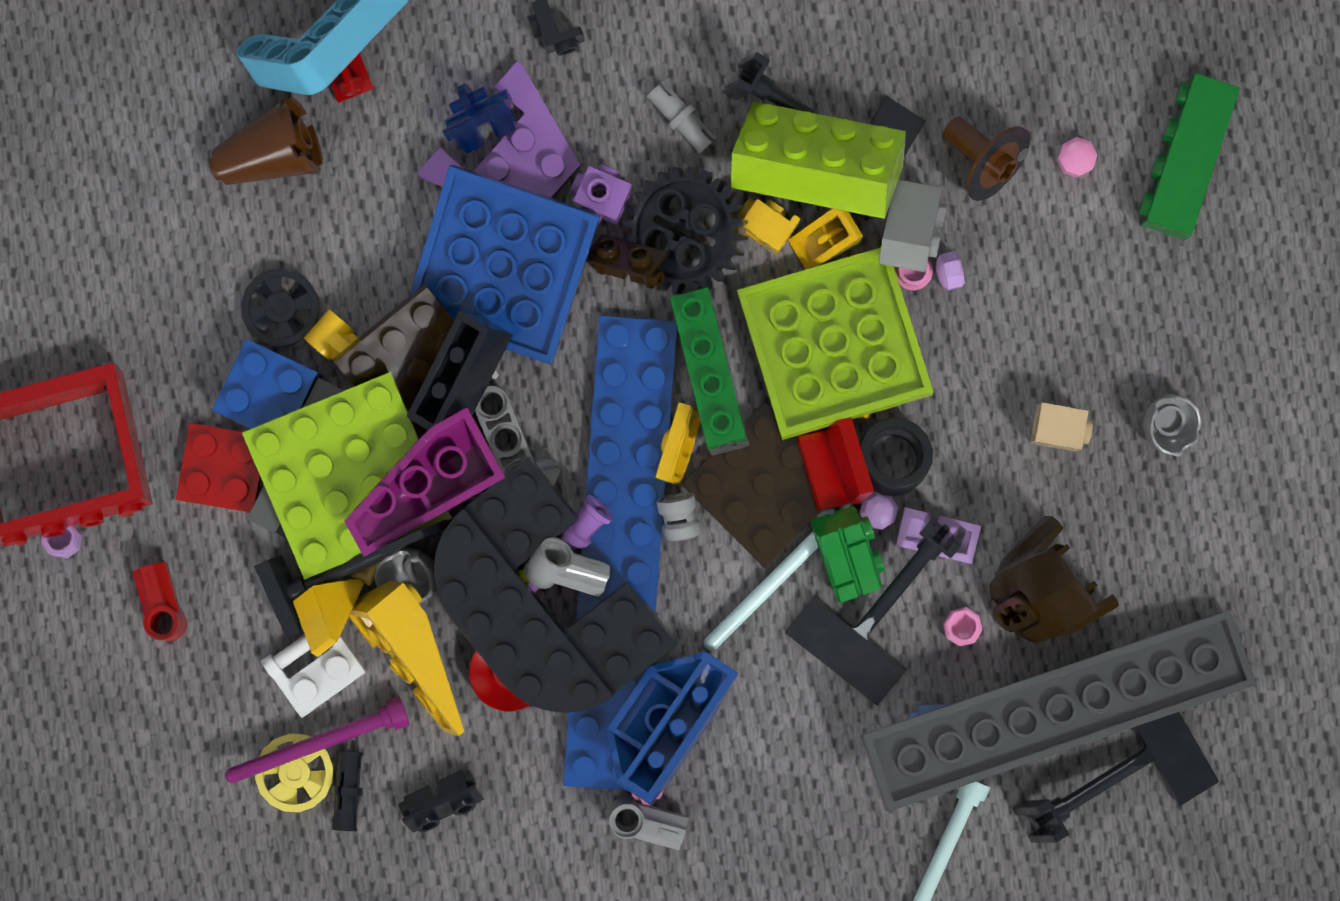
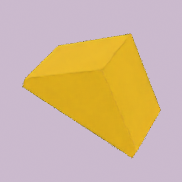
M831 209L792 236L788 241L806 270L823 265L859 244L863 235L848 211Z
M356 578L314 585L293 601L312 654L319 657L338 642L365 582Z

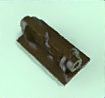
M602 234L591 246L586 262L591 263V267L598 274H607L621 279H625L629 274L631 282L653 289L655 286L660 287L664 282L665 274L660 271L659 265L668 256V252Z

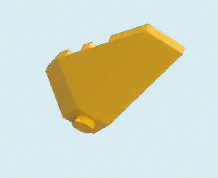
M389 581L358 597L350 613V620L373 649L377 646L384 653H388L392 657L389 660V668L396 676L399 675L406 683L411 684L413 682L417 686L412 690L414 697L443 731L460 736L465 731L427 614L419 605L422 602L419 593L409 583Z

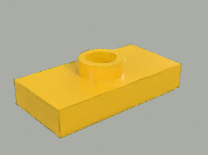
M678 403L671 429L665 432L662 439L661 450L663 454L655 478L673 485H682L701 425L697 408Z

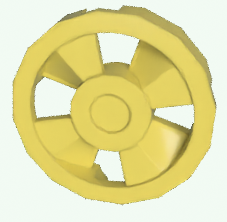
M290 733L278 737L262 750L260 756L278 750L277 746L283 743L293 742L294 744L311 736ZM323 749L255 775V780L260 794L270 805L284 812H302L315 807L328 795L334 783L335 766L329 752ZM321 756L325 770L311 771L309 763ZM278 774L281 782L268 790L264 782L265 775ZM303 786L311 800L301 804L298 803L297 788Z

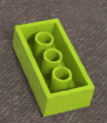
M753 101L732 151L731 188L885 219L903 168L906 131Z

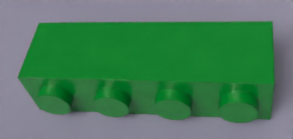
M1195 73L1187 83L1183 81L1180 83L1174 99V104L1180 105L1176 118H1169L1162 136V140L1168 142L1164 155L1156 156L1150 172V177L1155 178L1151 193H1144L1139 205L1138 214L1143 215L1140 226L1184 241L1192 236L1240 87Z

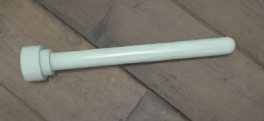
M833 509L821 511L817 517L826 514L832 515L835 511ZM813 531L704 639V647L708 651L716 650L818 548Z
M977 781L956 788L959 790L956 795L959 801L913 901H931L973 806L978 807L980 801H985L991 788L989 785Z

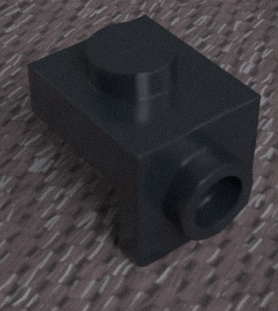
M547 0L531 2L534 14L527 16L534 38L542 36L548 54L556 51L558 56H562L578 50V43L585 41L582 28L577 27L559 34Z

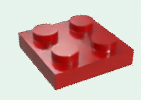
M189 423L176 500L251 512L258 498L261 477L242 432Z

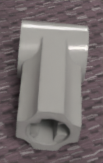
M550 537L541 543L525 563L524 573L528 581L538 588L547 589L554 584H558L599 597L604 592L607 580L610 577V566L604 562L573 553L566 542L559 538Z
M622 796L613 801L608 815L611 830L616 836L622 839L636 838L680 850L688 822V815L655 806H646L639 801H635L631 796ZM624 809H631L638 815L636 821L628 826L619 824L615 818Z

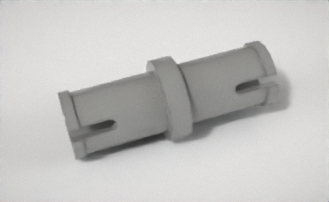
M665 80L647 95L646 98L670 121L668 126L673 131L677 129L697 150L699 155L717 139L716 135H713L694 114L696 109L691 104L687 106L667 85Z

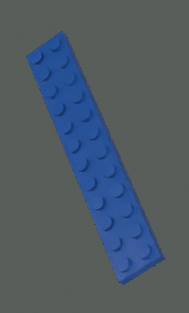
M600 316L586 496L591 495L600 500L611 512L613 520L608 525L603 524L590 538L591 543L581 550V555L609 565L610 577L607 580L604 592L599 597L578 591L576 621L628 580L656 613L661 526L663 516L658 513L656 500L663 498L665 495V481L655 478L663 454L661 450L662 439L665 432L670 429L677 324L675 321ZM647 669L619 689L606 702L584 711L569 712L563 786L628 791L616 781L606 729Z

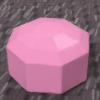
M1075 137L1062 144L1057 162L1064 174L1078 178L1093 169L1097 153L1091 141Z
M967 607L949 611L942 623L946 639L958 646L975 643L983 630L979 615Z

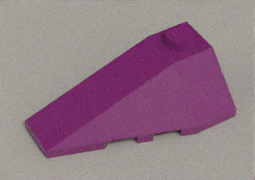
M465 407L431 426L344 520L364 557L505 478L468 408Z

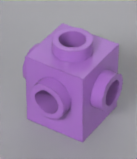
M600 164L598 169L588 166L585 175L577 174L571 187L570 195L575 196L573 200L574 206L601 215L598 224L603 219L618 225L632 193V184L619 179L621 173L608 166ZM598 190L606 192L602 198L593 196Z

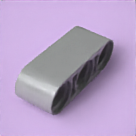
M487 386L475 412L491 452L503 474L506 475L527 457L530 456L533 460L534 457L510 398L499 387ZM491 394H497L503 400V407L496 415H487L482 408L483 400ZM511 430L517 435V445L511 451H501L497 446V437L501 432Z

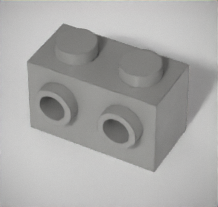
M898 180L887 216L879 264L926 272L929 257L937 258L941 235L935 234L934 230L935 227L943 228L947 205L940 204L941 187Z

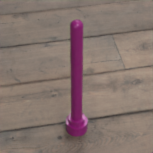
M400 695L386 700V705L379 707V712L233 766L226 770L225 779L229 783H236L384 726L386 729L394 727L395 731L409 726L410 722Z

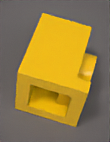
M749 197L744 204V208L737 215L740 219L748 220V224L739 227V230L775 255H778L800 222V218L793 215L789 221L784 217L787 212L775 202L768 199L763 203L759 199L754 200Z

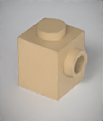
M1043 402L1037 404L1030 444L1074 452L1082 450L1083 444H1089L1092 434L1093 422L1087 420L1089 411Z

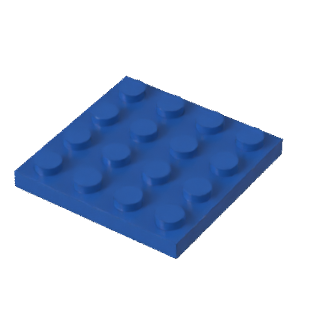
M450 165L409 296L425 284L454 320L459 310L483 316L513 334L506 350L552 365L601 215L455 165Z

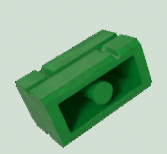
M849 506L835 511L832 515L826 514L812 519L810 522L837 602L843 603L857 598L860 594L866 595L880 590L882 583L879 573L885 572V567L878 549L871 551L869 540L875 539V535L868 516L861 518L856 507Z

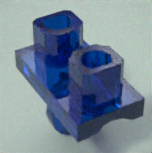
M466 83L458 86L457 93L459 99L449 103V107L453 114L459 113L446 119L447 128L443 129L442 132L448 142L455 139L456 143L467 154L484 144L485 139L478 126L489 122L497 137L513 131L516 121L510 108L512 97L507 88L487 98L488 93L484 86L475 91H472Z

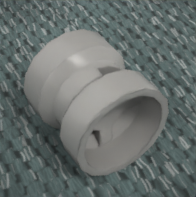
M677 493L656 500L658 513L664 519V524L661 526L663 540L680 541L701 534L700 522L694 516V510L697 507L695 494Z

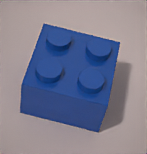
M246 339L212 411L246 427L254 428L303 408L317 379H322L323 375Z

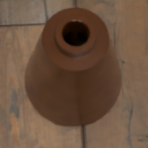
M289 97L280 101L213 148L212 158L208 160L214 178L222 180L226 185L313 174L320 171L321 169L318 166L323 164L321 146L314 126L306 127L301 116L307 113L297 99Z

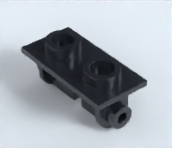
M459 770L436 781L441 793L437 797L434 796L429 785L404 796V801L398 803L400 811L404 816L402 818L403 823L413 833L416 831L427 832L436 828L440 824V820L450 815L458 816L472 811L476 807V803L484 800V798L474 786L476 781L470 770L464 773L462 770Z

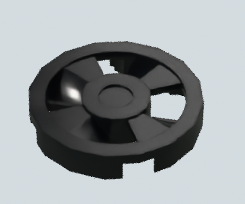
M287 269L268 270L255 277L245 289L241 301L242 319L248 331L262 343L276 347L293 346L305 340V335L318 322L319 297L313 285L299 273ZM282 277L298 282L290 295L281 292ZM255 292L266 298L264 307L249 306L251 297ZM297 309H311L310 317L306 324L295 318ZM273 322L279 324L278 338L265 335Z

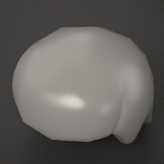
M1167 394L1157 398L1147 407L1142 420V427L1145 439L1155 450L1163 454L1182 456L1185 449L1198 442L1202 422L1198 407L1189 398Z
M405 546L376 565L374 580L377 587L389 581L409 583L422 598V602L419 604L430 598L437 590L434 578V560L430 555L416 547Z

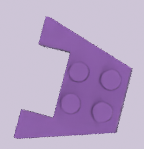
M517 61L494 87L524 115L473 172L553 198L581 166L523 65ZM439 148L417 172V175L427 182L443 187L449 166L463 167Z

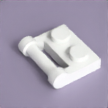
M305 634L275 656L269 654L261 660L265 670L275 680L301 718L308 715L367 672L341 635L338 642L333 645V648L291 678L286 674L284 668L310 650Z

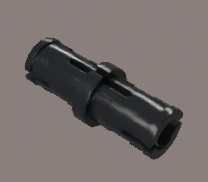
M337 750L336 784L332 786L331 794H335L331 830L357 831L359 796H363V788L360 787L363 752Z

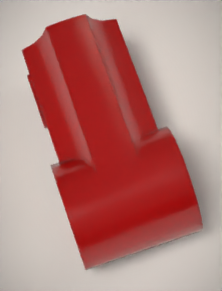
M168 563L150 564L132 571L144 612L143 626L146 634L152 639L166 642L176 641L181 638L187 628V619L180 610ZM169 613L173 618V626L168 633L162 634L158 629V620L161 615Z

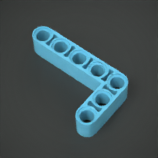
M336 0L300 39L257 34L246 39L237 48L236 54L258 86L312 95L325 89L409 0Z

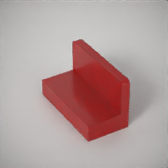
M851 417L837 420L827 430L801 435L797 439L819 511L861 503L874 492Z

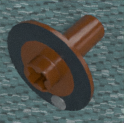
M956 117L947 124L942 135L944 140L974 162L967 178L966 192L975 201H982L996 194L1016 174L1029 152L1030 135L1026 129L1020 126L1011 127L1003 131L991 141L964 119Z

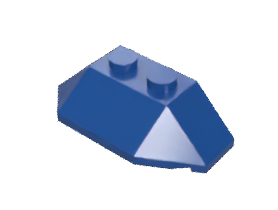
M706 651L694 654L693 656L677 658L649 666L606 729L617 783L651 805L673 779L715 716L738 676V672Z

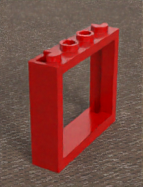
M114 363L0 393V420L108 391L130 488L8 522L3 521L0 507V545H4V547L15 544L22 546L27 543V538L41 534L44 538L60 536L66 533L65 528L79 524L81 527L97 526L104 523L105 517L119 514V517L134 516L133 513L142 511V507L153 505L123 371Z

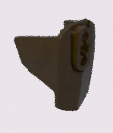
M1044 516L1002 559L995 578L989 584L991 601L994 600L997 604L993 608V615L997 623L1008 632L1017 631V635L1030 642H1040L1053 637L1068 635L1119 607L1118 600L1114 594L1095 604L1090 595L1093 594L1095 587L1098 586L1097 583L1093 581L1083 587L1076 580L1072 571L1061 557L1071 549L1068 544H1055L1048 549L1064 528L1053 516Z

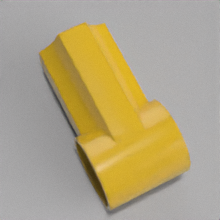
M328 309L305 335L304 339L330 361L358 339V337L354 335L355 331Z

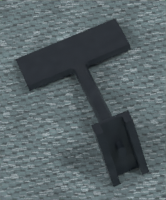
M758 52L740 60L737 65L743 69L738 75L740 79L726 85L722 91L723 94L734 100L752 94L762 101L766 98L779 107L819 114L774 85L775 81L763 74L770 59ZM886 96L869 124L906 131L905 157L925 120ZM853 213L858 217L864 219L865 221H867L870 217L868 215Z
M937 506L931 510L924 520L919 532L923 538L916 545L918 548L917 552L856 626H852L814 596L785 632L877 706L903 676L907 668L868 638L869 634L930 560L935 561L942 552L951 559L961 547L966 533V529L961 525L952 534L946 524L942 526L937 521L942 510Z
M452 519L448 521L443 520L399 540L390 542L365 557L361 553L344 564L305 580L303 575L295 579L292 578L282 555L255 565L256 572L285 637L289 638L303 631L293 601L310 587L336 582L379 563L401 548L446 529Z
M1180 712L1134 727L1144 748L1062 799L1056 797L1051 801L1050 799L1027 800L1012 808L1015 815H1030L1034 827L1038 829L1028 835L1031 843H1057L1070 835L1063 824V821L1070 817V812L1152 762L1157 767L1178 806L1185 804L1219 782L1218 778Z

